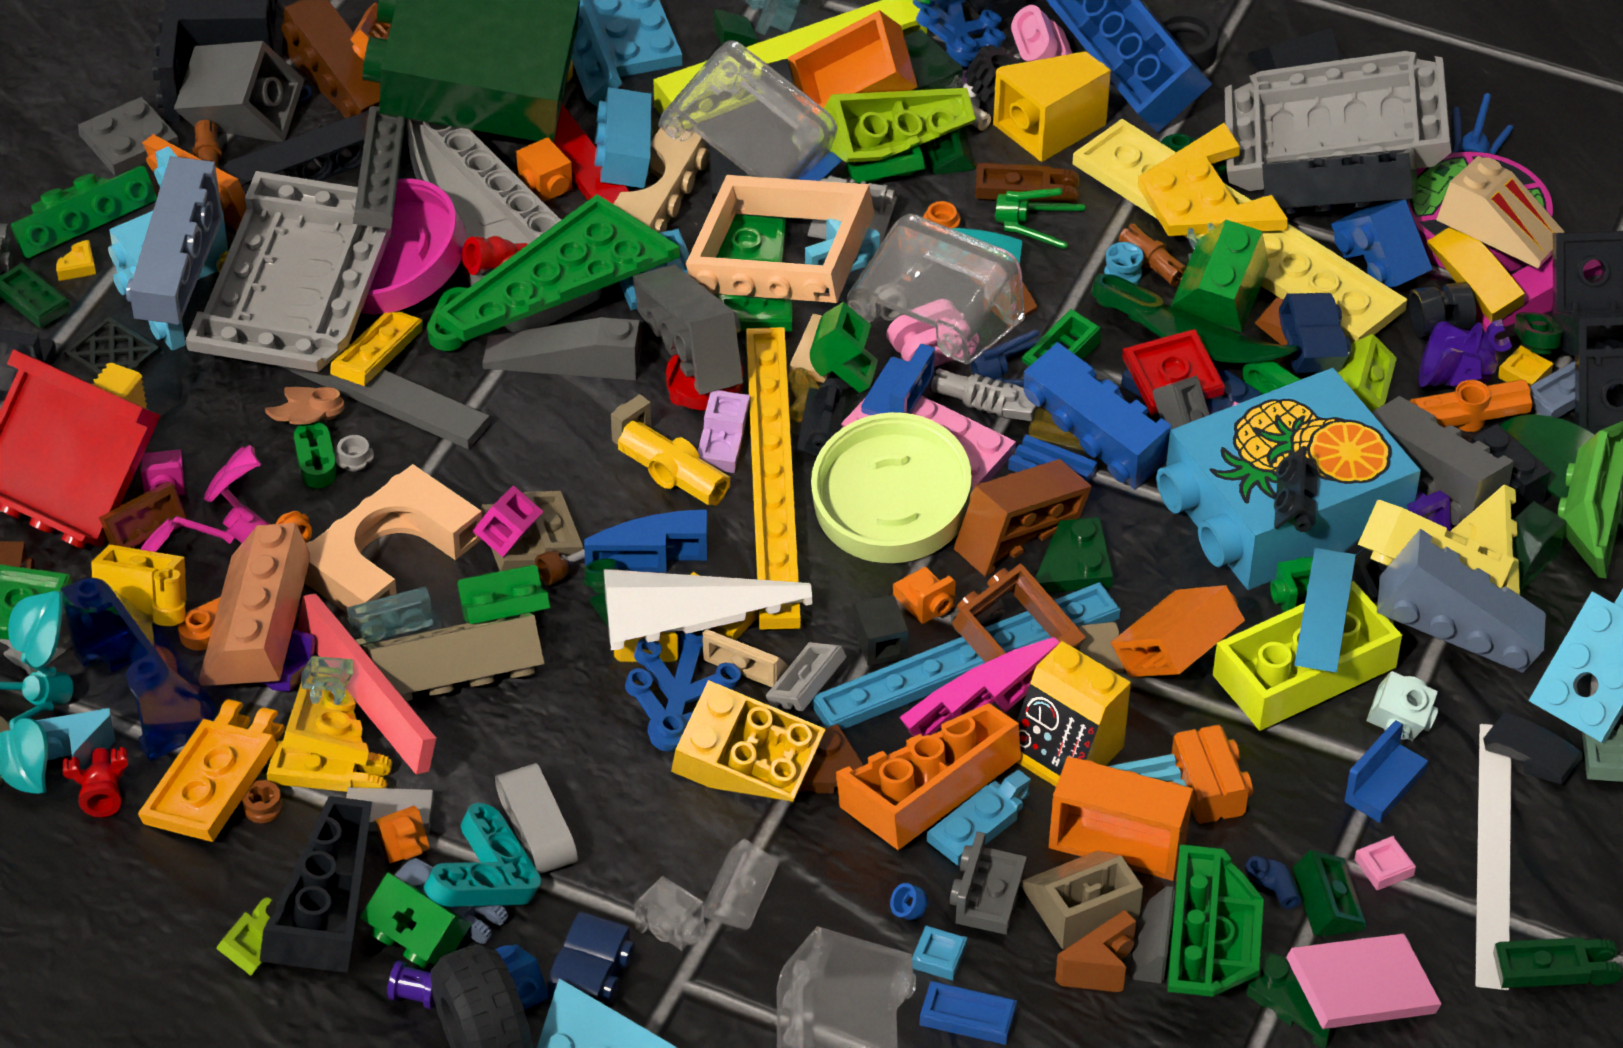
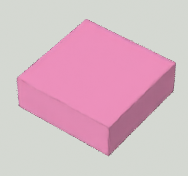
M1394 836L1356 850V863L1377 891L1413 877L1415 874L1416 866Z

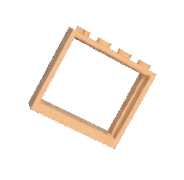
M726 175L686 262L688 275L712 294L837 303L875 214L869 184ZM735 214L818 220L836 219L842 221L823 266L716 258ZM826 288H829V293H825Z

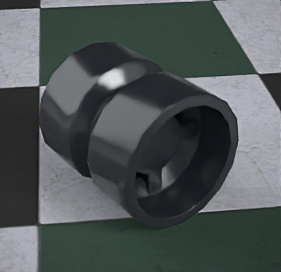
M1467 282L1442 285L1440 291L1435 286L1412 289L1409 294V317L1413 331L1418 338L1429 337L1435 325L1441 321L1449 322L1455 327L1466 331L1471 330L1476 323L1475 299Z

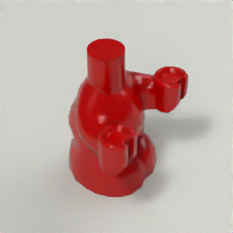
M471 236L467 238L463 245L462 261L471 275H480L488 269L497 268L528 244L513 243L499 236H491L489 238Z
M120 747L118 751L115 748L112 749L111 763H109V751L105 748H97L92 752V765L86 769L80 768V760L77 757H72V760L64 758L63 776L73 779L76 783L82 785L79 793V806L86 814L102 818L115 814L121 807V794L118 787L119 779L123 776L125 767L128 765V750L125 747Z

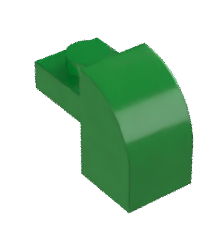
M844 302L832 308L821 317L809 357L813 368L821 377L833 371L857 392L861 393L870 388L878 359L864 348L871 324Z

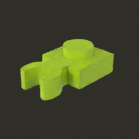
M268 897L261 900L254 909L252 917L245 912L216 947L217 950L249 975H252L261 964L259 960L263 929L270 918L266 913V908L272 901Z

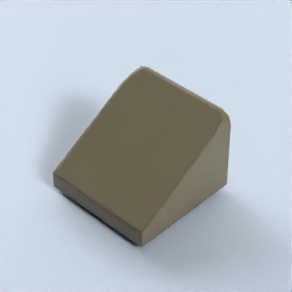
M1116 622L1077 627L1086 637L1078 651L1115 673L1124 672V667L1110 643L1119 636Z

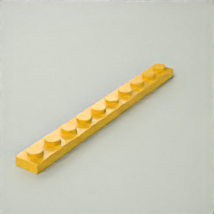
M747 328L746 346L748 390L750 395L749 412L757 580L799 582L785 328ZM800 603L781 604L780 612L768 614L765 608L758 609L759 630L800 629Z

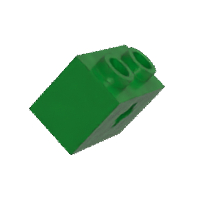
M388 872L360 916L362 920L373 926L369 934L390 947L393 946L395 941L406 948L403 956L424 969L428 963L436 965L440 957L454 952L472 924L446 906L435 903L412 884ZM413 921L417 923L414 928L410 926Z

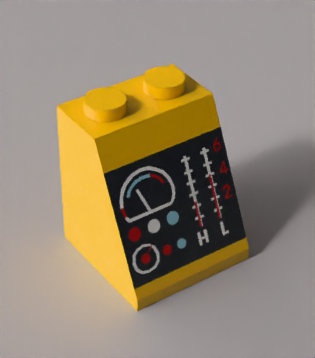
M1061 641L1036 666L1017 720L1021 759L1017 763L1055 787L1057 786L1067 756L1081 760H1090L1106 766L1124 748L1131 682Z

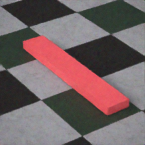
M317 594L303 596L297 630L314 635V651L415 774L429 772L436 743L435 735Z

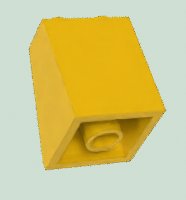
M1086 51L1002 66L996 69L993 125L1039 161L1043 162L1106 125L1111 70Z

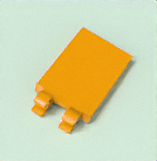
M228 699L223 703L214 721L203 719L138 812L142 823L213 842L278 747L276 740L282 736L285 727L283 724L273 722L278 715L277 710L262 707L257 712L249 729H247L250 717L238 714L244 706L243 703Z

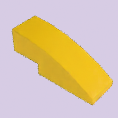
M1448 227L1427 241L1428 246L1456 283L1467 282L1469 284L1475 303L1490 323L1503 319L1524 305L1525 293L1481 241L1452 227Z

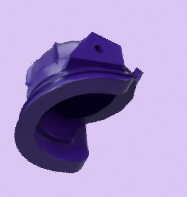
M1502 320L1493 321L1488 326L1486 332L1482 329L1480 322L1474 325L1470 331L1462 330L1449 322H1438L1430 335L1419 370V385L1421 387L1442 385L1456 388L1460 382L1465 380H1477L1484 384L1489 381L1498 365V351H1507L1512 347L1509 337L1502 340L1494 338L1498 332L1505 331Z

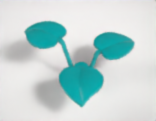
M52 591L22 599L13 608L8 624L10 643L15 650L22 652L21 662L37 671L31 673L23 682H0V689L22 690L24 697L32 704L38 706L11 719L9 722L10 730L0 732V776L10 786L28 793L40 794L47 792L45 772L48 760V742L45 730L40 723L30 718L43 711H52L53 705L68 703L73 694L71 677L65 672H56L55 667L45 666L53 658L58 644L63 605V592Z

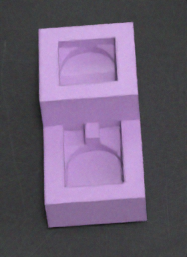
M720 390L710 393L704 415V428L697 452L700 459L720 471L735 473L746 424L750 395Z

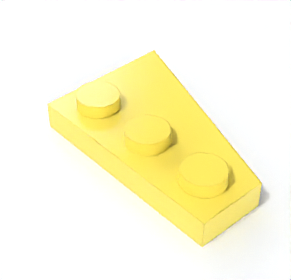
M1504 484L1450 532L1465 539H1472L1480 543V546L1513 558V564L1502 588L1508 587L1520 595L1518 559L1513 557L1512 538L1517 536V522L1511 519V504L1516 503V491Z

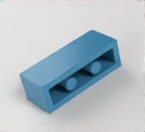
M608 87L606 100L599 101L597 106L596 122L598 125L595 137L597 148L594 166L601 167L600 182L644 188L650 163L651 94Z

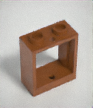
M1021 563L1010 572L1006 568L998 571L987 582L989 588L978 595L976 591H972L964 597L956 606L959 612L952 622L955 629L985 663L1004 655L1006 652L976 618L1008 593L1012 592L1051 638L1055 637L1059 642L1063 641L1077 650L1086 638Z

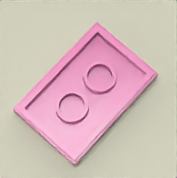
M1405 934L1291 948L1286 957L1322 1029L1436 1014L1441 1006V1002Z

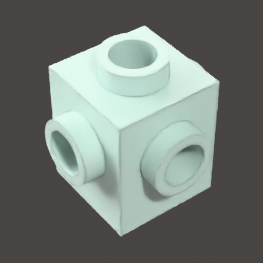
M1391 671L1379 684L1366 721L1386 731L1397 720L1403 724L1401 739L1413 741L1423 729L1429 731L1438 712V708L1433 706L1438 691L1427 687L1426 683L1419 678L1412 676L1404 677Z

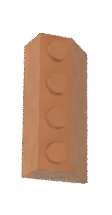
M296 523L257 525L231 556L198 680L201 686L280 681L311 557Z

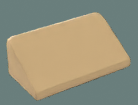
M705 629L703 632L704 661L717 666L721 663H732L739 668L742 676L770 687L774 686L789 667L777 656Z

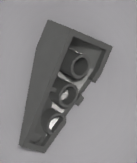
M600 317L488 336L482 363L483 369L636 380L646 326L645 321Z

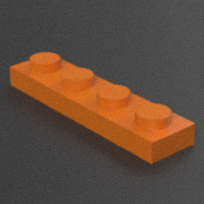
M376 2L365 12L350 39L354 43L352 46L353 50L363 60L370 36L387 40L391 25L377 22L378 3Z

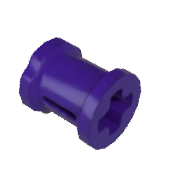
M398 960L390 974L387 989L388 998L397 1001L401 997L422 1002L425 1008L433 1009L436 1003L432 992L431 972L407 967L405 961Z

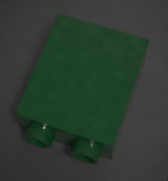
M379 0L377 22L390 24L391 27L388 40L369 37L362 79L363 81L380 83L379 113L532 141H540L548 137L554 143L578 31L581 0Z

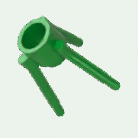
M1061 188L1022 192L1007 191L1006 194H998L995 218L996 223H1005L1004 231L1017 232L1044 243L1066 249L1068 247L1067 242L1019 225L1020 221L1027 222L1029 210L1084 211L1086 206L1084 204L1029 202L1028 200L1059 196L1063 193Z

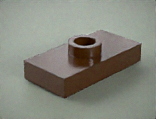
M167 481L100 516L99 520L110 545L133 548L145 542L166 520H173L175 517L188 519L174 484Z

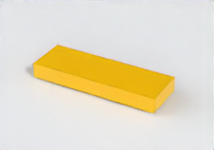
M400 311L385 312L331 362L330 374L365 386L422 332L423 320Z

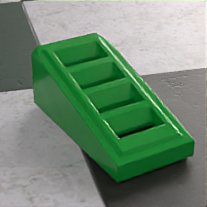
M1070 309L1022 357V362L1031 366L1057 342L1065 343L1070 347L1069 351L1083 359L1101 343V327ZM1073 335V336H1075L1076 338H1078V340L1075 341V340H1073L1072 338H1070L1069 336Z

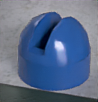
M909 883L898 885L893 891L890 900L893 914L907 920L921 918L924 915L925 908L929 906L926 892L920 887ZM910 896L913 898L912 904L907 902Z

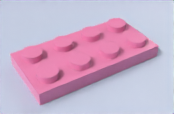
M921 396L911 413L940 424L958 439L969 458L973 489L975 485L990 481L1015 453L1016 441L924 396ZM863 401L841 423V429L854 421L870 416L861 412Z

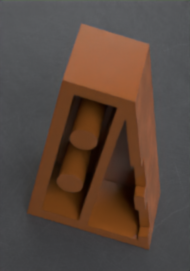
M1061 459L975 485L970 494V503L954 550L986 577L995 571L993 564L1008 554L1014 559L1024 552V548L1021 546L1035 537L1043 541L1053 535L1060 520L1079 519L1092 486Z

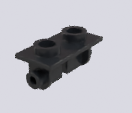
M826 379L818 389L808 388L796 451L817 457L826 442L841 429L846 397L841 396L842 388L837 380Z
M1302 446L1291 456L1283 458L1277 467V491L1274 500L1275 529H1279L1286 522H1289L1295 526L1297 531L1307 532L1316 523V501L1312 498L1317 495L1319 469L1313 460L1306 459V446Z

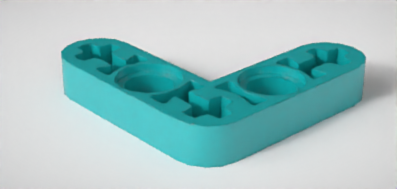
M484 803L472 804L469 806L460 828L480 862L436 864L424 885L426 895L435 903L448 907L523 905L530 903L541 884L539 873L500 812ZM477 881H480V882L486 884L487 886H484V885L480 884V883L477 882Z

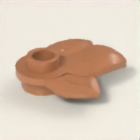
M285 387L284 393L288 403L265 408L266 414L277 421H289L293 425H305L319 420L334 419L337 414L344 410V400L340 397V392L337 389L330 387Z

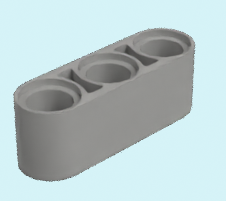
M534 763L496 775L495 784L500 802L520 845L537 872L542 874L576 863L578 857L574 840L539 765Z

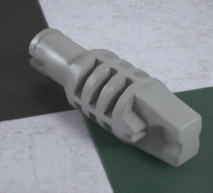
M940 368L937 369L936 376L932 380L931 391L933 393L963 400V404L966 407L987 411L990 414L996 413L1000 417L1032 421L1038 410V407L1028 400L1023 388L1011 383L1005 384L1001 380H993L990 377L984 378L983 375L979 374L967 377Z

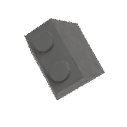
M264 41L195 46L174 109L194 127L198 121L208 119L210 120V130L211 124L214 121L218 125V132L283 142L286 139L305 79Z

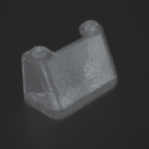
M732 40L726 41L715 51L665 109L658 124L669 137L680 141H686L694 132L745 171L749 177L795 180L801 179L830 152L837 134L836 122L825 109L742 44Z
M914 214L904 215L894 223L847 294V305L868 322H873L879 317L882 305L935 327L937 344L940 351L944 355L967 365L980 356L983 350L990 348L1025 319L1022 271L1017 259L1010 252Z
M817 926L789 958L779 976L777 984V1048H898L896 1009L905 999H909L912 996L916 986V976L913 974L912 954Z

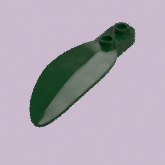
M1098 274L1095 276L1091 294L1100 305L1116 308L1127 313L1131 320L1142 323L1161 338L1196 329L1211 360L1229 363L1261 362L1283 357L1298 350V345L1273 344L1242 336L1192 313L1163 304V299L1160 296L1119 276L1112 274Z
M1522 415L1510 418L1501 424V428L1551 471L1547 491L1558 500L1561 497L1567 498L1570 488L1566 487L1569 463L1576 462L1578 449L1592 438L1594 434L1572 422L1546 415ZM1622 507L1621 516H1620L1619 525H1618V529H1619L1622 533H1623V507Z

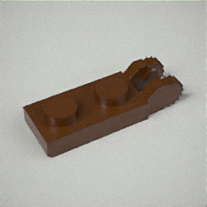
M978 163L976 166L975 199L997 200L999 193L1006 194L1007 191L1022 192L1061 188L1063 193L1059 196L1028 200L1029 202L1050 201L1052 203L1075 204L1079 199V193L1076 190L1079 184V174L1073 170L1050 168V166Z

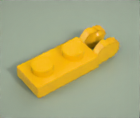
M278 740L276 742L278 747L272 754L267 771V780L276 785L347 792L348 787L387 788L386 780L383 777L391 772L393 762L384 754L380 755V753L369 752L366 766L316 753H302L295 748L283 746V741Z

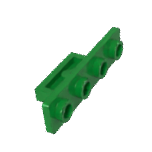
M138 166L111 179L87 174L73 181L74 186L62 191L61 188H57L43 193L40 196L41 201L31 205L33 214L11 224L23 257L30 258L155 201L157 196L146 168Z

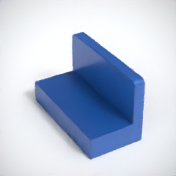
M921 343L910 362L891 357L861 404V412L870 416L881 413L911 414L934 376L935 348Z
M1397 720L1388 727L1351 768L1348 777L1344 802L1379 823L1422 777L1428 765V760L1400 744L1403 724Z

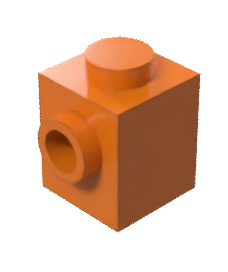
M548 137L516 151L518 178L542 202L573 189L571 161Z

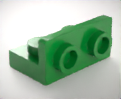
M534 564L462 578L457 581L463 618L468 624L550 608L548 592L542 589L538 567Z

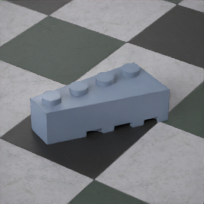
M169 157L133 278L129 279L126 288V299L132 304L134 319L180 324L223 219L215 162Z
M1420 529L1380 575L1377 613L1523 673L1544 651L1546 613L1508 587H1497L1490 582L1489 574L1480 568L1470 569L1459 561L1458 553L1447 546L1444 549L1439 548L1431 542L1432 536Z

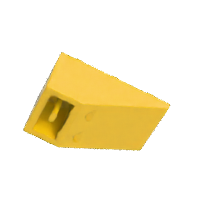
M708 680L675 749L671 772L709 788L793 802L825 733V728Z

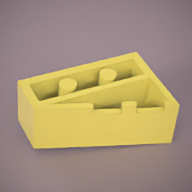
M1377 500L1358 545L1372 551L1371 560L1388 567L1414 535L1422 529L1432 536L1431 542L1441 549H1444L1446 546L1459 554V561L1472 570L1480 568L1490 575L1491 583L1502 588L1513 564V558L1480 546V543L1469 538L1465 539L1448 531L1446 527L1402 507Z

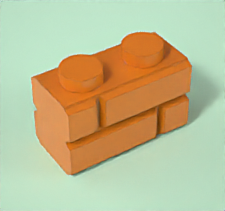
M1220 725L1204 727L1200 731L1193 729L1176 733L1173 737L1172 754L1176 758V767L1180 768L1181 780L1185 781L1186 787L1193 788L1191 809L1196 821L1202 824L1218 821L1220 817L1228 819L1239 817L1246 813L1247 799L1252 797L1253 787L1248 772H1241L1239 769V751L1235 740H1227L1223 727Z

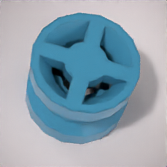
M1118 242L1111 245L1106 252L1105 260L1107 265L1104 274L1116 275L1138 285L1142 278L1143 251L1137 245L1128 242Z

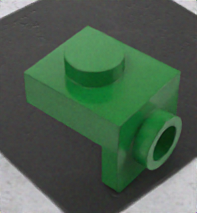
M1301 557L1295 560L1278 562L1276 578L1271 581L1270 589L1274 603L1281 605L1283 613L1296 607L1297 598L1306 597L1313 557Z

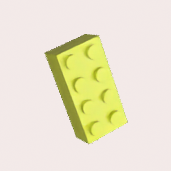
M1354 581L1351 582L1337 673L1294 666L1305 603L1217 643L1213 676L1259 731L1396 668L1402 634L1386 616L1377 613V606Z

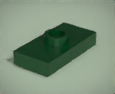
M23 263L0 276V297L40 329L71 310L70 302L65 296Z

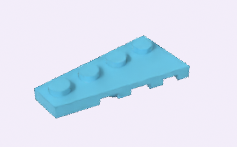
M561 979L558 980L537 1048H677Z

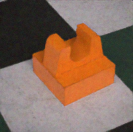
M415 805L374 820L385 859L390 864L402 859L408 860L430 849L420 811Z

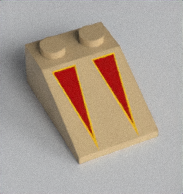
M1477 156L1450 181L1436 219L1536 268H1539L1553 254V233H1565L1512 171L1501 167V164L1494 159L1482 158L1480 156Z

